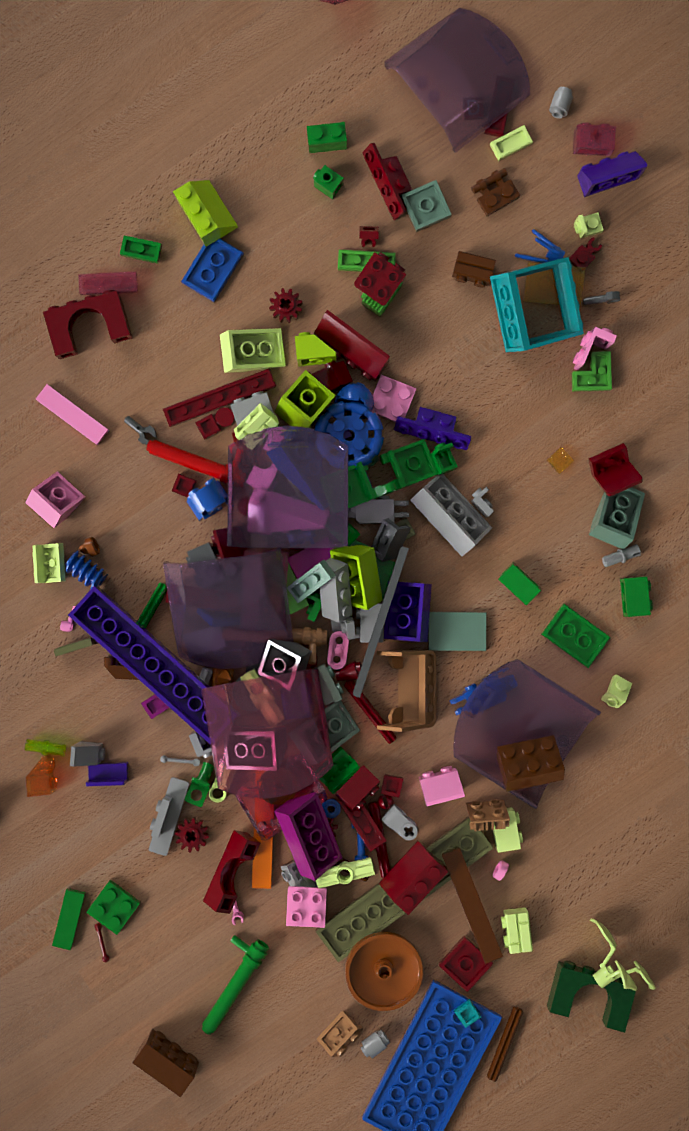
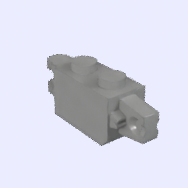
M381 496L378 500H371L342 511L341 517L355 518L359 524H382L383 519L387 518L394 522V518L409 517L407 512L394 513V506H407L409 501H394V499H390V496Z

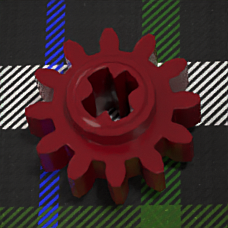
M282 288L280 295L274 292L276 299L270 298V303L274 305H271L269 310L275 311L273 318L280 316V323L284 321V318H287L288 323L291 322V317L297 320L296 312L302 313V309L298 306H301L303 302L302 300H297L299 293L292 295L291 288L288 293H285L284 288ZM283 303L289 304V308H288V309H287L286 307L283 308V305H282V304H283Z
M193 817L191 822L185 818V825L182 823L178 824L180 830L176 831L175 835L180 836L176 843H183L181 850L187 846L188 852L191 853L193 847H195L196 851L200 850L199 844L206 846L207 842L204 839H208L210 835L204 833L207 831L208 826H201L203 820L196 823V817ZM191 831L195 832V837L193 838L189 837Z

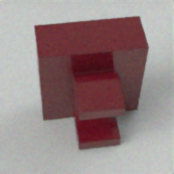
M360 226L359 239H362V247H365V241L368 239L372 241V247H375L376 239L379 238V227Z

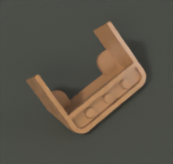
M433 650L377 651V655L389 656L388 662L391 668L398 669V707L390 711L388 715L389 724L377 725V729L404 732L433 727L437 718L435 652Z

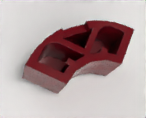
M333 360L325 364V368L311 374L331 392H335L353 382L344 361L336 363Z

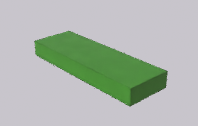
M339 250L338 270L361 272L374 252ZM382 252L390 258L388 262L395 265L396 253Z

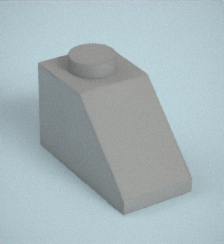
M80 741L71 746L70 766L98 765L105 758L103 743Z

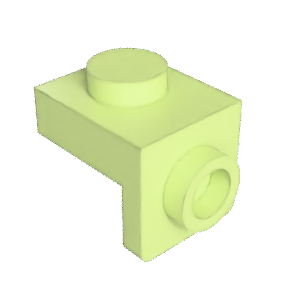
M615 674L601 700L611 707L619 708L626 702L632 683Z

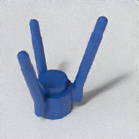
M533 229L532 233L538 237L535 238V241L548 249L545 256L548 260L515 254L517 258L545 263L563 258L565 251Z

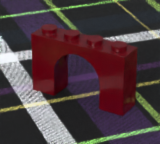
M107 290L99 296L89 295L84 298L85 300L78 302L77 300H72L61 307L51 306L47 311L43 312L54 353L58 359L61 360L78 355L72 328L76 319L84 313L95 312L104 317L111 341L114 344L133 339L122 299L117 290Z

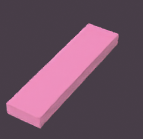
M46 384L36 398L38 402L96 445H99L109 431L48 384Z

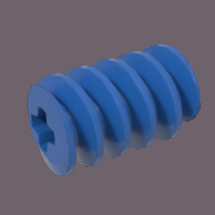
M77 550L68 559L65 565L66 572H72V577H78L79 582L85 581L84 585L86 587L90 585L91 589L93 586L100 587L108 574L103 576V568L96 571L98 564L91 567V559L84 562L86 556L83 555L79 558L80 551Z

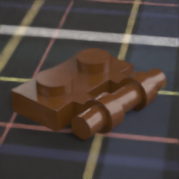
M505 168L492 172L491 176L484 180L480 179L476 185L471 187L474 194L479 191L482 193V196L477 201L486 217L520 197L511 179L505 183L503 182L502 178L508 175ZM495 182L497 187L489 191L487 186Z

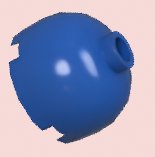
M361 383L347 384L342 387L334 402L358 401L369 407L368 409L371 411L374 405L372 393ZM344 410L348 412L347 416H352L351 410ZM362 415L359 419H365L367 417L365 415Z

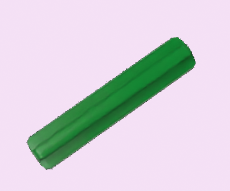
M160 582L137 620L145 629L167 592L168 586Z

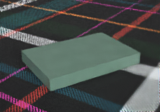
M430 612L428 650L486 651V612Z

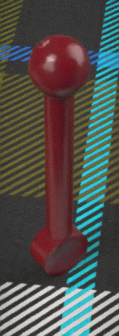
M97 923L94 927L98 933L102 949V961L106 963L110 957L106 953L101 933L102 926L100 923Z

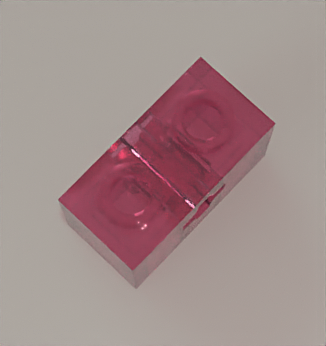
M586 122L577 124L574 130L573 154L611 156L615 150L616 126H610L609 124L591 125Z

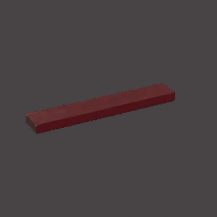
M270 368L163 408L169 427H173L231 405L236 399L243 397L246 399L252 397V394L256 392H265L276 387Z

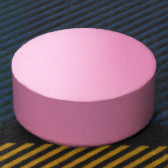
M503 860L500 861L493 871V877L500 881L505 876L509 864Z

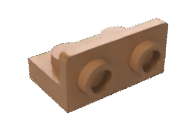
M344 1010L319 1035L317 1040L331 1057H341L348 1050L347 1046L351 1041L352 1043L361 1036L360 1032L363 1027L357 1025Z

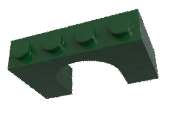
M558 961L547 1002L549 1012L569 1018L573 999L577 991L589 984L598 985L593 977V974L597 971L589 966L578 967L571 961ZM620 977L604 987L607 991V1003L602 1021L606 1028L625 1033L636 991L624 989L623 981Z

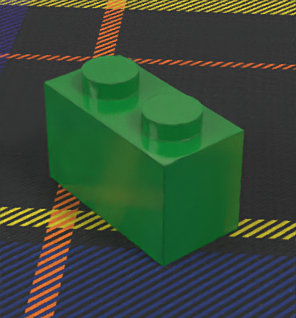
M345 122L307 126L309 153L347 149Z
M648 577L621 578L623 617L651 615L650 611L653 610V603L649 599L651 582L648 580Z

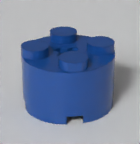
M212 478L205 483V487L202 489L195 488L189 492V497H187L186 501L197 519L202 521L203 518L207 519L223 509L221 505L224 502L228 505L231 502V498L220 482Z

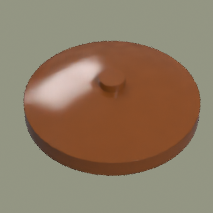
M392 932L370 934L357 942L350 951L345 966L346 982L353 997L365 1007L377 1011L395 1010L407 1004L420 988L423 978V966L420 955L415 946L399 934Z

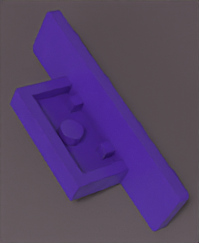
M423 407L419 408L416 421L398 416L394 431L420 439L434 441L439 444L453 443L457 449L467 450L471 441V436L453 431L456 416Z

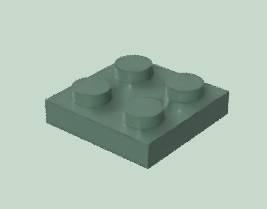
M436 180L401 195L403 204L416 232L443 221L452 215Z

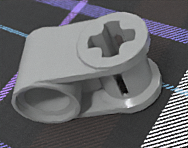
M394 804L383 816L382 821L403 839L410 841L416 838L418 832L417 824L397 805ZM405 827H407V828L412 827V833H411V832L405 833V831H406V828H405Z

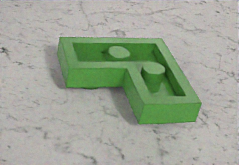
M611 351L591 352V371L572 372V392L612 390Z

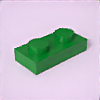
M124 235L120 255L158 264L162 244Z

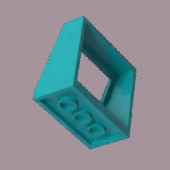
M569 257L490 276L506 352L526 351L584 334L583 321L579 311L580 304L576 296V284L573 281L572 264ZM553 269L564 330L529 338L516 278Z

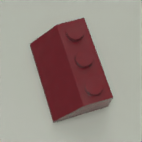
M417 840L383 877L379 885L393 902L409 915L448 873V870L435 855Z

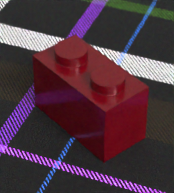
M363 765L336 792V796L352 812L355 809L359 811L366 804L365 799L369 795L374 796L380 789L378 787L380 781Z

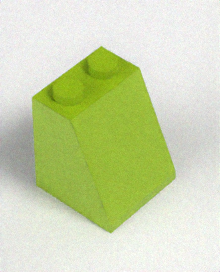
M305 370L281 397L274 413L293 429L298 430L303 427L308 432L336 395Z

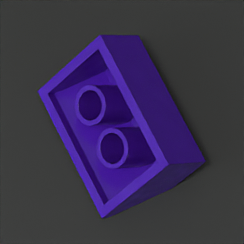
M626 151L619 154L616 158L611 159L608 157L601 160L598 164L593 165L590 163L583 166L577 177L583 195L587 197L638 180L648 165L636 151L631 153Z
M397 583L385 620L384 639L428 642L432 584Z

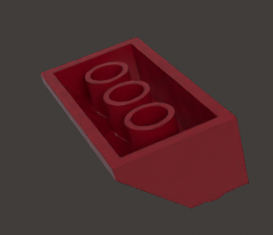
M329 310L325 312L314 335L336 352L337 358L343 357L347 360L346 364L354 370L356 368L359 369L365 379L376 381L389 364L390 356Z

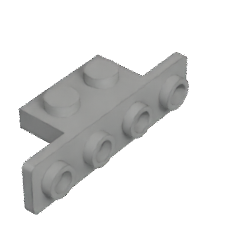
M175 777L170 779L165 797L157 803L155 810L158 812L157 818H153L150 825V830L153 831L149 851L164 856L168 854L190 784L188 781Z

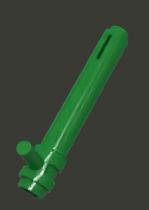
M236 935L230 940V942L244 951L245 955L237 971L202 1023V1030L206 1034L211 1035L217 1030L254 971L259 969L262 964L261 960L265 959L268 955L269 946L262 940L257 939L250 946Z

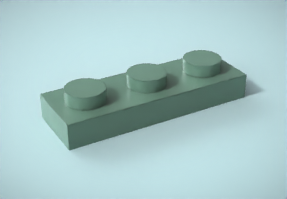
M323 560L289 585L287 589L297 603H299L336 575L327 562Z

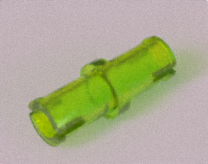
M27 739L26 742L28 743H25V751L39 752L45 756L51 754L64 757L66 752V744L50 743L49 740L37 741Z

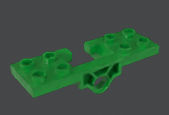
M425 439L390 450L379 456L382 465L391 462L397 479L384 485L372 488L366 471L369 470L368 466H363L362 461L358 462L356 466L352 465L320 477V483L333 515L438 475Z

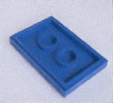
M218 239L207 247L203 245L181 282L212 302H215L244 253L222 239Z

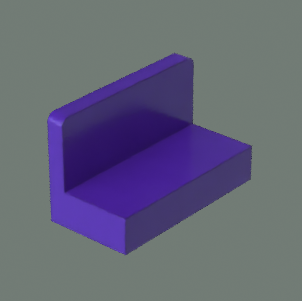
M128 762L100 763L88 766L89 780L86 782V786L125 785L128 782Z

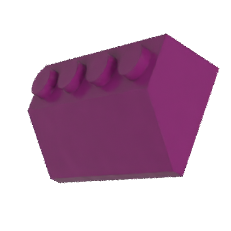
M314 792L290 799L274 811L301 876L316 881L342 859L317 793Z

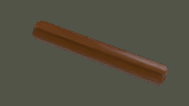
M514 1006L487 1073L488 1079L494 1082L498 1080L522 1018L523 1010L519 1007Z

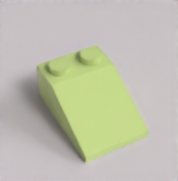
M281 328L227 330L220 334L224 373L286 366Z

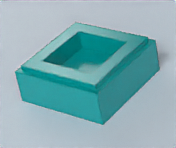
M470 999L454 1009L455 1014L465 1028L481 1018V1014Z

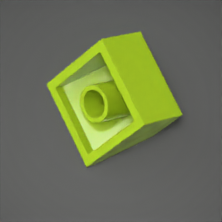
M310 332L299 333V336H295L298 367L322 365L333 360L336 362V352L316 335H310Z

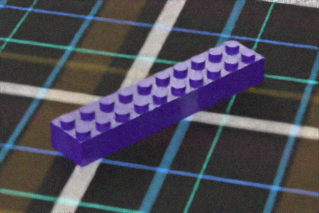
M93 586L68 614L69 617L210 745H215L241 716L240 713L101 588Z

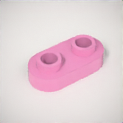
M342 631L334 632L329 641L327 662L333 669L343 668L347 660L349 640ZM337 637H341L343 639V642L341 644L336 643L335 640ZM335 656L340 657L341 660L339 663H335L333 661V658Z

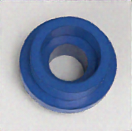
M327 799L322 804L327 818H335L339 815L341 806L337 800ZM329 806H334L335 810L333 812H329L327 808Z

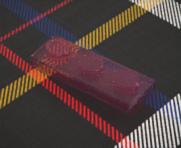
M136 272L78 274L80 295L103 294L107 290H117L118 293L138 292Z

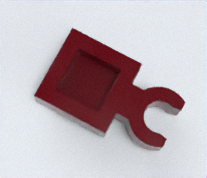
M594 237L588 241L587 248L581 245L569 258L571 264L580 273L596 258L593 254L599 252L602 248L601 244L597 248L592 246V242L595 240Z

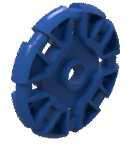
M351 400V402L344 403L340 401L326 408L327 411L320 415L316 422L314 433L316 434L315 446L322 458L327 459L330 462L329 464L337 469H344L352 465L356 466L361 461L363 466L369 465L375 455L378 456L383 446L384 437H382V430L384 429L382 422L376 412L373 413L368 409L369 407H366L361 402ZM344 410H351L352 416H344ZM362 415L368 418L366 423L359 419ZM332 416L336 419L333 425L328 422ZM347 430L354 432L355 437L351 441H347L343 437L344 432ZM368 431H374V438H368ZM324 433H330V440H324ZM365 446L370 449L366 455L361 452ZM333 447L339 452L336 456L330 453ZM346 455H354V460L347 461Z

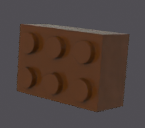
M554 735L497 747L496 757L506 792L564 780L565 767Z
M154 1029L145 1038L132 1062L179 1097L183 1095L193 1081L199 1064L193 1054H187L181 1049L180 1045L170 1042L162 1032L155 1031Z

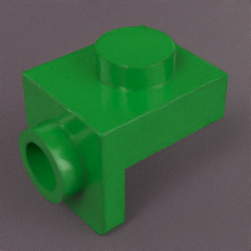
M440 443L434 447L435 450L431 453L439 475L458 468L450 451L454 447L453 443Z

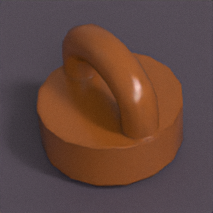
M94 537L85 539V544L79 547L80 552L83 554H90L92 557L100 554L98 542Z

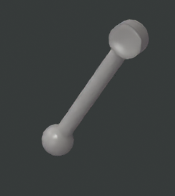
M165 755L160 758L162 763L169 761L189 763L194 766L200 765V759L198 758L188 760L167 758Z

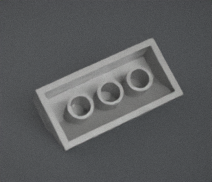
M438 474L410 500L461 556L471 550L492 529L489 523L444 474Z

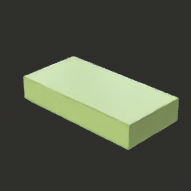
M525 125L490 142V146L497 160L500 161L528 147L533 141Z

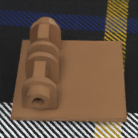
M493 799L491 801H472L471 803H466L470 819V830L483 831L484 823L485 829L488 830V822L491 823V830H494V822L495 829H506V827H509L510 818L504 800Z

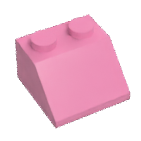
M56 472L31 490L26 504L55 528L68 518L85 499V496L61 474Z
M452 766L443 767L440 772L433 773V771L424 772L419 777L427 806L465 797L456 768H452Z

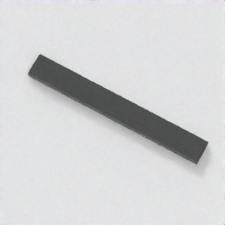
M400 547L353 690V696L359 698L361 696L409 548Z

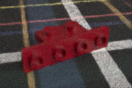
M370 143L362 152L364 159L393 220H397L406 212L400 196L412 191L411 185L397 156L382 159L375 143Z

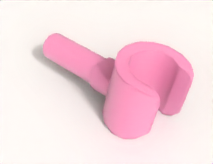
M69 617L68 621H61L60 630L65 632L72 631L74 626L73 619Z
M235 901L233 906L234 913L232 915V923L236 925V917H240L242 923L244 920V914L239 911Z

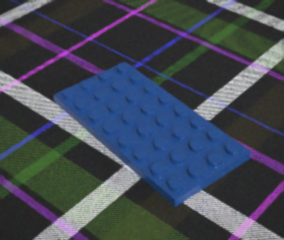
M433 980L362 1115V1120L382 1131H444L502 1016L471 1000L481 1014V1018L465 1028L455 1014L454 1009L469 1000V998Z

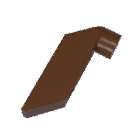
M104 657V666L115 679L139 680L123 665H115V657Z

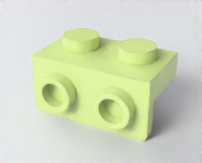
M63 543L33 545L35 583L65 582Z

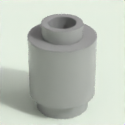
M559 87L555 91L549 108L553 117L562 118L567 116L573 99L571 89Z
M382 1029L380 1031L376 1030L362 1041L363 1046L360 1048L366 1057L370 1056L373 1059L387 1048L390 1041Z

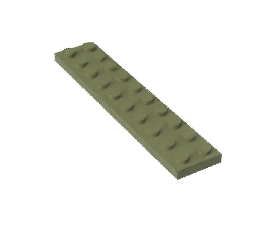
M468 816L426 848L446 866L442 853L460 847L466 865L469 867L492 850L493 846L482 831L470 830V819ZM449 872L425 898L451 880ZM378 883L326 921L325 928L318 927L316 933L339 963L349 955L355 944L362 938L381 932L404 915L405 912L393 902Z

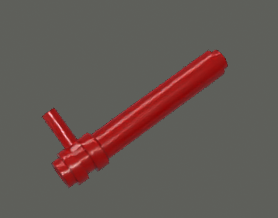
M155 439L153 441L149 440L146 451H149V454L217 478L222 483H230L235 488H243L248 474L244 473V470L239 469L245 452L244 449H237L231 466L217 463Z

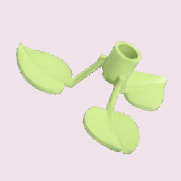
M590 919L599 927L611 947L609 954L603 963L599 965L601 969L593 974L598 985L604 988L615 979L621 977L624 989L636 991L638 989L629 974L637 972L647 982L649 989H656L646 970L637 961H634L636 967L627 971L617 960H615V963L619 970L614 971L610 965L606 966L616 950V942L602 923L595 919Z

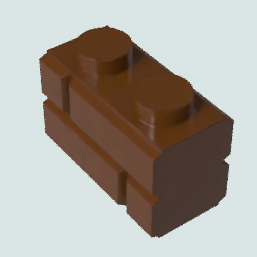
M458 251L452 277L456 278L457 282L466 283L470 281L474 282L475 286L484 288L485 285L489 286L491 282L490 276L493 275L496 260Z

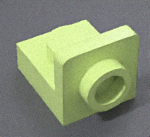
M599 212L583 216V214L578 215L574 222V229L577 234L579 233L580 239L604 231Z

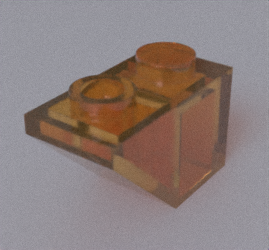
M51 753L44 755L26 776L27 797L51 795L55 792L57 788V779L53 774L55 759L52 758Z

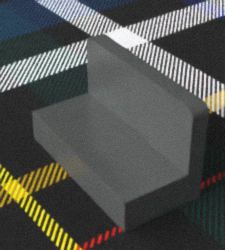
M389 518L383 519L371 546L374 547L375 556L382 562L396 559L411 527L408 525L399 527Z

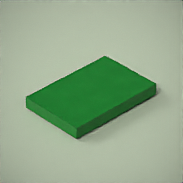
M564 603L541 633L542 636L587 668L590 667L611 638Z

